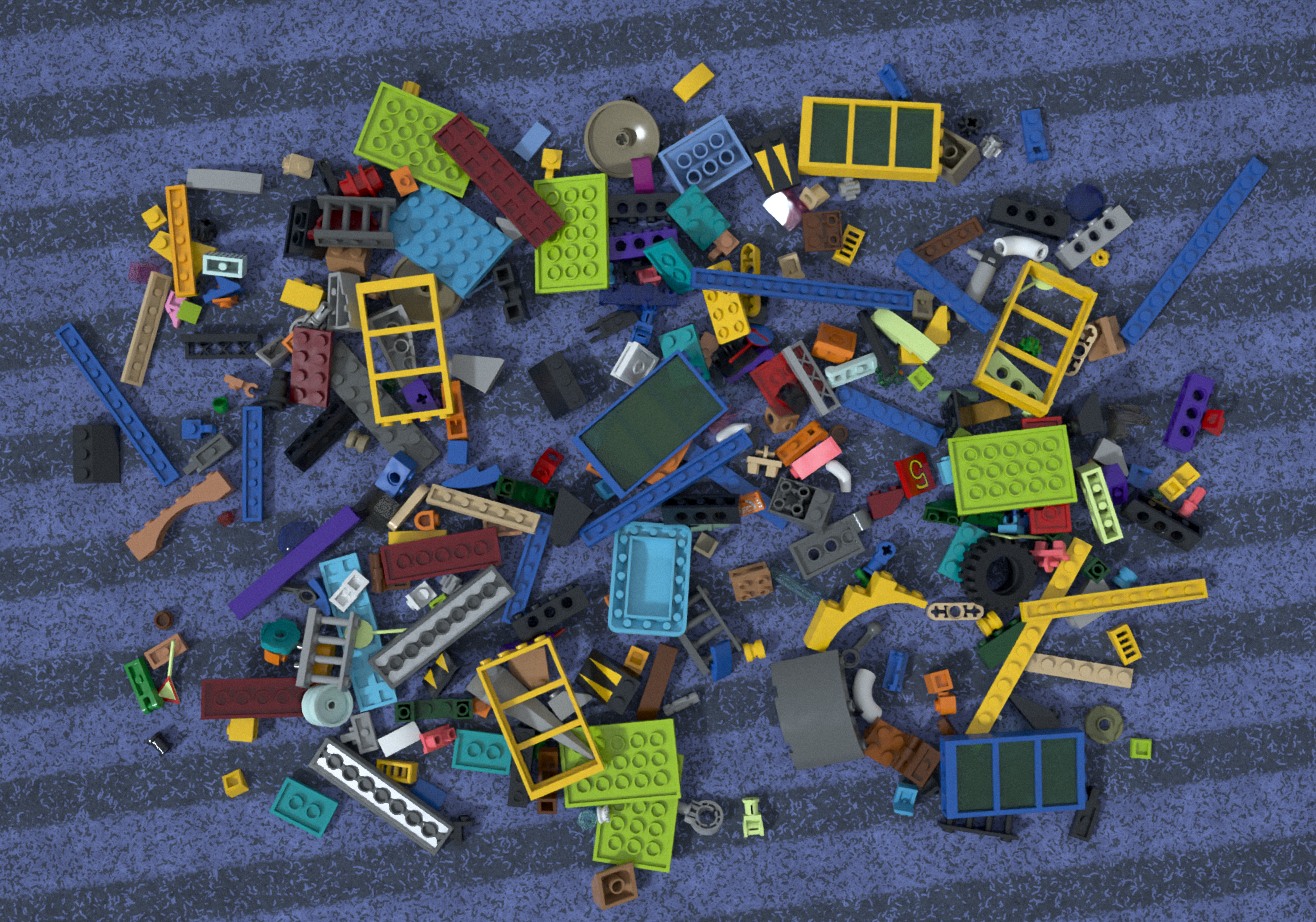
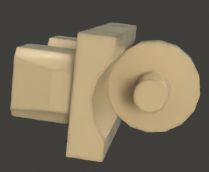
M764 445L763 450L756 449L755 455L762 456V458L747 456V472L758 475L759 465L767 466L765 476L776 478L778 468H781L782 462L767 459V457L774 458L775 452L768 451L769 446Z

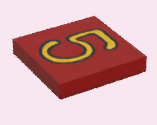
M924 452L894 462L907 499L937 488Z

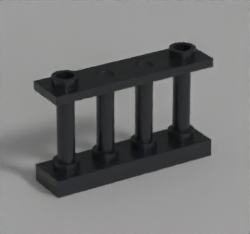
M957 780V796L960 794V791L968 792L967 808L976 807V800L979 794L987 795V807L993 806V786L985 785L982 787L978 783ZM1000 787V798H1006L1007 805H1015L1018 801H1024L1025 793L1021 790ZM1014 814L1005 815L1003 831L992 829L994 816H986L984 828L973 826L974 817L966 818L965 825L954 823V819L946 818V822L938 821L940 828H943L942 831L954 833V830L1000 837V840L1005 842L1019 840V836L1011 832Z

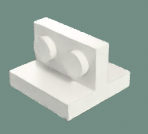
M635 341L633 343L628 342L610 375L634 387L653 371L659 358Z

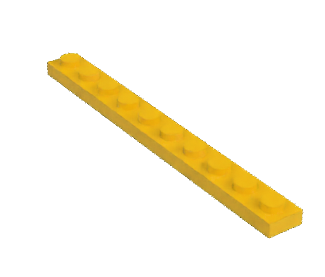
M1205 578L1021 602L1019 606L1022 622L1202 599L1208 598Z

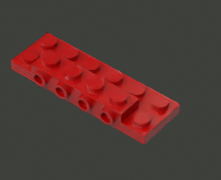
M1061 416L1021 419L1022 430L1062 425ZM1069 503L1023 509L1024 512H1028L1031 534L1072 532Z

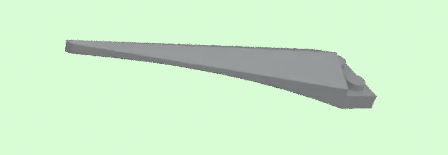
M499 664L486 669L500 704L529 692L507 669H504ZM477 673L466 687V690L480 701L491 706ZM536 697L503 710L505 714L541 733L563 725ZM570 730L551 737L590 760L595 759L593 752Z

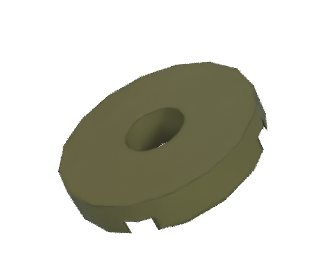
M1095 706L1085 716V732L1089 738L1097 743L1109 744L1116 741L1123 732L1124 723L1122 717L1111 706ZM1103 719H1106L1109 723L1105 730H1101L1099 727V723Z

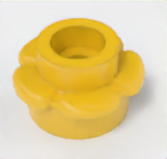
M1102 248L1091 255V261L1097 267L1106 266L1109 262L1110 255Z

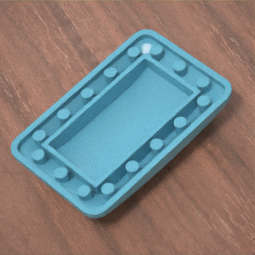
M633 521L615 532L608 612V627L612 632L680 637L685 633L692 533L688 526Z

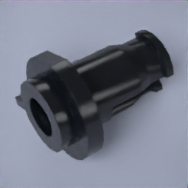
M273 369L270 389L267 395H261L260 403L263 405L262 409L284 412L285 409L291 408L292 401L287 399L286 393L290 372Z

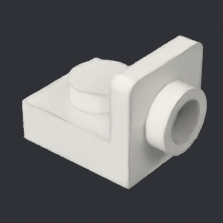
M424 581L405 596L408 599L406 603L412 610L420 611L438 594L427 581Z

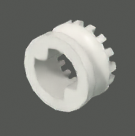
M604 805L603 808L597 806V817L600 824H603L604 821L610 822L608 805Z

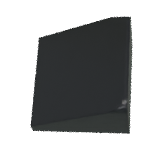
M759 426L748 435L754 445L751 448L754 450L757 448L761 427Z

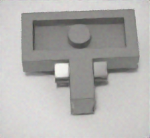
M370 711L350 716L352 727H349L350 732L340 735L341 743L352 741L353 745H358L360 754L379 749L380 746L377 741Z

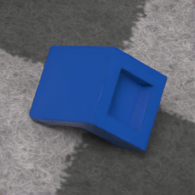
M449 440L447 464L469 465L470 442Z
M1133 463L1126 464L1129 472L1126 477L1127 485L1143 489L1147 476L1152 475L1154 470Z

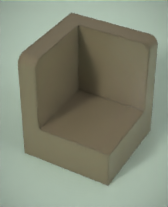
M702 532L692 549L710 559L719 541Z

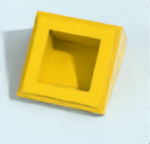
M241 769L222 776L225 793L231 798L249 790Z

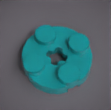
M280 618L272 623L269 621L263 625L260 632L261 647L274 653L288 655L300 642V630L297 629V625L288 619ZM280 634L284 635L282 638L277 637Z

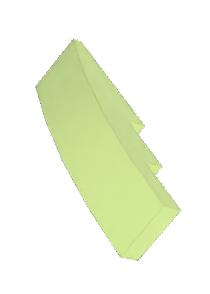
M878 309L870 317L873 324L896 345L899 343L910 354L914 353L925 364L940 351V348L924 334L890 310Z

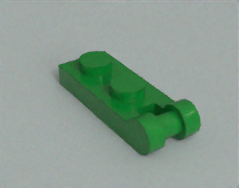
M141 657L123 665L142 712L149 714L154 709L164 707V700L157 692L144 658Z

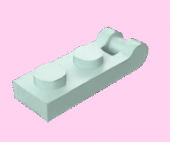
M872 352L838 366H828L825 369V375L828 377L826 381L830 388H835L878 371L877 359Z

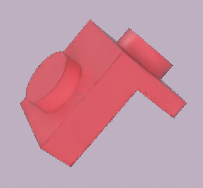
M654 266L636 271L641 289L653 290L660 285L662 278L658 276Z

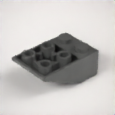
M780 477L767 512L805 530L824 535L837 499L834 492Z

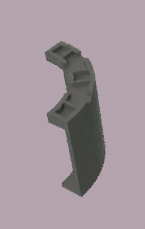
M838 649L771 663L772 685L777 687L778 697L775 698L777 714L785 743H790V756L797 770L865 758L867 742L865 738H862L854 717V702L849 698L844 668H847L845 657L841 656Z

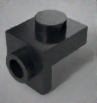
M789 382L783 385L776 395L777 399L783 401L797 414H800L811 400L797 386Z
M459 815L454 820V829L450 833V839L454 840V846H462L464 842V826L474 825L475 818H470V815Z

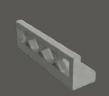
M802 340L781 351L820 417L841 406ZM801 347L804 352L802 359H798L792 351L794 348ZM803 363L810 364L813 367L812 376L806 374L803 369ZM813 379L822 382V392H818L812 384ZM823 396L831 397L835 405L827 409L822 400Z

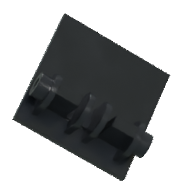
M744 337L730 341L731 345L726 343L729 349L722 345V349H717L710 357L713 364L728 378L736 375L742 368L759 356L752 347H749L734 362L729 363V360L747 345Z

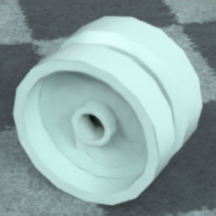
M319 683L313 685L306 691L301 703L305 719L313 725L322 727L342 725L348 720L353 709V698L349 690L347 693L338 691V685Z

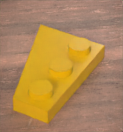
M159 231L149 244V247L172 263L170 234ZM192 241L195 279L197 280L203 272V255L208 251L218 252V249Z

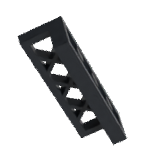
M258 333L181 334V342L185 344L186 360L260 359L256 354H249L245 349L254 343H257V351L263 348V336ZM190 344H198L202 350L197 355H190ZM212 344H217L221 348L216 355H212L207 350ZM231 344H236L240 348L235 355H231L226 350Z
M336 398L284 451V454L293 465L305 473L358 417L339 398ZM338 406H340V408L334 413V410ZM298 448V451L292 456V453Z

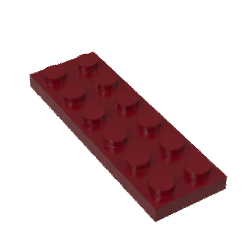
M496 526L380 546L386 585L483 569L491 563L494 566L502 565Z
M297 677L202 679L201 720L304 717L301 703L304 694L309 688L295 686ZM313 682L312 684H310V687L319 683Z

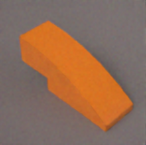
M460 380L452 381L456 413L451 414V418H445L448 440L470 441ZM441 383L443 409H446L443 383Z

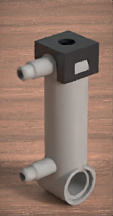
M968 248L966 253L977 259L978 265L967 285L965 293L980 304L995 271L999 268L1004 257L989 249L981 253ZM954 311V317L957 321L962 323L968 322Z

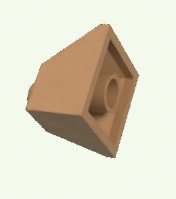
M545 645L508 660L511 674L529 689L534 690L551 682V671ZM511 649V650H509V653H510V652H513V651H515V650H517V649Z
M632 861L595 873L591 882L593 900L602 911L638 898Z

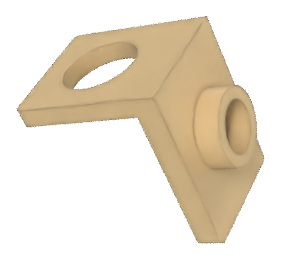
M817 183L810 189L805 187L799 199L812 212L828 200L830 195Z

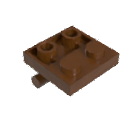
M840 210L801 214L804 253L832 252L843 249Z
M381 552L369 553L372 592L383 593L389 590L412 588L411 581L386 585Z
M910 733V737L893 759L890 766L921 788H924L940 764V752Z

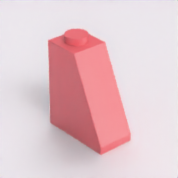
M830 436L791 463L789 471L795 479L803 480L842 453V451Z

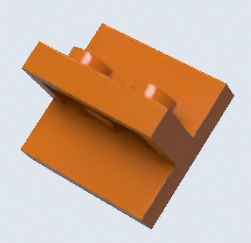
M821 322L811 355L837 364L846 363L853 357L857 333Z

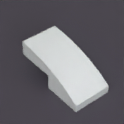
M354 570L329 601L345 613L370 582L358 571Z
M410 722L379 738L377 741L385 757L420 740L419 735L421 733L416 723Z

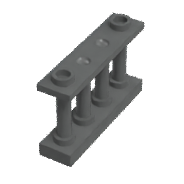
M317 195L319 209L324 210L322 229H314L316 246L395 249L394 233L389 232L390 212H397L395 198ZM332 209L343 210L341 230H330ZM351 210L363 211L361 231H350ZM371 211H382L380 232L369 231Z
M698 584L695 587L699 592L688 598V608L702 598L709 608L687 622L685 633L678 638L704 676L710 672L708 667L710 666L709 663L713 662L712 654L701 657L697 652L700 646L724 630L731 639V649L736 647L740 652L742 650L740 645L743 643L737 634L734 636L731 634L707 598L710 594L705 586L700 587ZM714 614L720 624L694 641L693 639L690 641L687 637L688 631Z

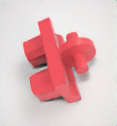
M1036 541L1034 550H1029V552H1032L1035 561L1039 562V567H1044L1047 573L1053 572L1054 567H1059V561H1070V555L1066 552V543L1063 541H1053L1052 550H1048V543Z
M445 724L420 734L419 738L424 746V754L454 743V739L457 736L455 729L450 728L449 724Z

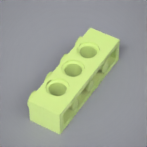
M998 350L993 352L984 374L1009 387L1014 382L1018 385L1017 391L1041 402L1044 393ZM998 369L1004 372L1003 379L997 376L996 372ZM1021 409L1025 418H1039Z
M1091 462L1075 468L1098 539L1107 544L1123 538L1101 467L1095 462Z

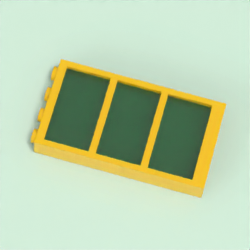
M803 96L798 174L936 182L937 176L942 173V163H939V158H942L943 146H940V140H943L944 129L940 128V123L944 121V111H941V104Z

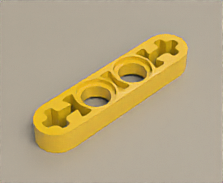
M747 243L741 249V273H747L748 269L753 266L752 274L760 275V249L751 243ZM741 294L746 315L755 317L761 307L760 296Z

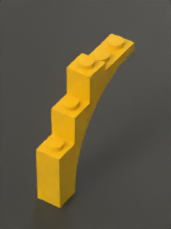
M874 570L866 589L859 585H855V587L848 585L840 603L831 599L828 601L821 599L803 641L808 648L825 652L831 640L845 624L869 609L892 603H909L925 609L928 602L921 592L917 590H912L911 592L906 590L907 588L903 585L897 584L891 573Z

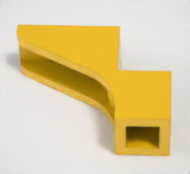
M940 306L935 310L931 321H929L923 332L937 346H945L947 341H950V330H947L950 312L947 311V306ZM901 345L898 346V365L924 364L914 353L910 354Z

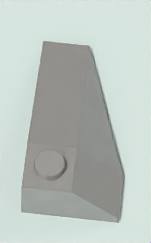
M402 304L384 308L368 316L371 330L411 325V321ZM412 332L375 337L393 372L417 368ZM418 375L398 377L396 379L400 387L403 388L417 380Z

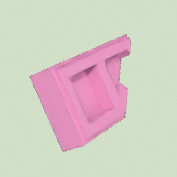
M171 291L165 308L171 317L173 326L179 329L182 320L176 318L182 300L189 302L190 299L186 297L177 298L175 292Z

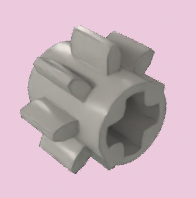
M986 135L979 144L982 147L980 149L981 154L989 159L993 156L997 158L1004 149L1001 147L1003 141L996 135H991L990 137Z
M846 177L842 179L843 183L838 184L840 197H845L846 201L855 200L856 195L860 194L859 181H853V177Z
M455 574L444 575L440 581V584L443 585L441 590L451 595L462 586L463 579Z

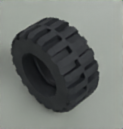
M988 535L986 538L981 537L977 539L978 543H971L969 545L970 550L965 551L962 555L964 559L963 562L960 561L959 563L961 571L958 572V578L962 579L960 582L961 589L965 590L964 594L967 598H970L977 605L997 612L1013 610L1014 606L1019 607V603L1023 602L1024 599L1028 600L1031 596L1029 594L1030 591L1035 589L1036 585L1033 584L1038 576L1035 573L1037 563L1032 561L1034 556L1032 552H1028V547L1015 539ZM1004 556L1009 565L1007 580L998 589L991 590L986 580L987 569L994 559Z

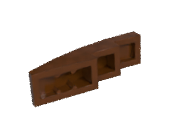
M660 642L635 718L643 721L656 719L679 649L678 647Z

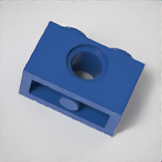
M400 450L391 457L375 485L392 498L398 494L402 495L408 488L407 482L411 481L417 474L415 470L419 464Z

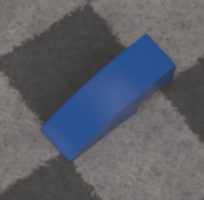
M498 464L481 472L478 466H474L441 484L443 487L476 488L496 483L499 475H504Z

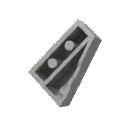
M345 272L329 273V304L327 308L331 305L333 310L327 316L326 330L339 333L362 331L356 284L360 283L359 275Z

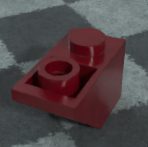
M897 485L889 487L888 492L881 493V490L869 492L870 496L865 498L871 519L893 515L905 494L904 489Z

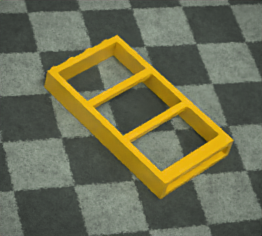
M1032 260L1026 262L1022 266L971 384L1039 418L1046 415L1098 293L1094 292L1090 287L1076 283L1072 278L1060 275L1056 270L1042 266L1039 262ZM1027 274L1083 301L1071 331L1015 303ZM1011 310L1068 338L1056 367L999 340ZM995 347L1052 374L1041 402L984 374Z
M431 273L357 283L356 291L376 424L382 423V427L393 426V421H401V424L413 423L412 419L420 418V422L430 421L432 416L438 415L440 419L451 418V414L456 413L436 274ZM429 285L434 322L369 330L364 294ZM428 329L436 330L440 365L376 374L371 337ZM435 372L442 373L446 409L382 417L377 380Z
M545 634L535 638V642L528 645L525 642L516 646L517 650L509 653V650L497 654L499 658L491 660V658L484 659L479 662L480 666L476 668L531 801L605 770V764L551 636L546 637ZM547 644L561 678L500 704L486 669ZM564 684L578 719L517 744L503 710ZM581 725L595 759L534 784L520 750Z

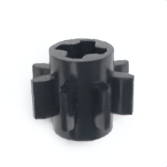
M973 112L969 117L964 114L962 116L963 121L958 123V126L962 129L960 134H967V138L972 133L977 136L979 133L977 129L983 127L982 124H979L981 117L974 116Z
M202 218L198 220V224H193L192 231L195 232L194 236L199 241L209 242L212 241L213 237H217L218 229H216V224L212 220Z

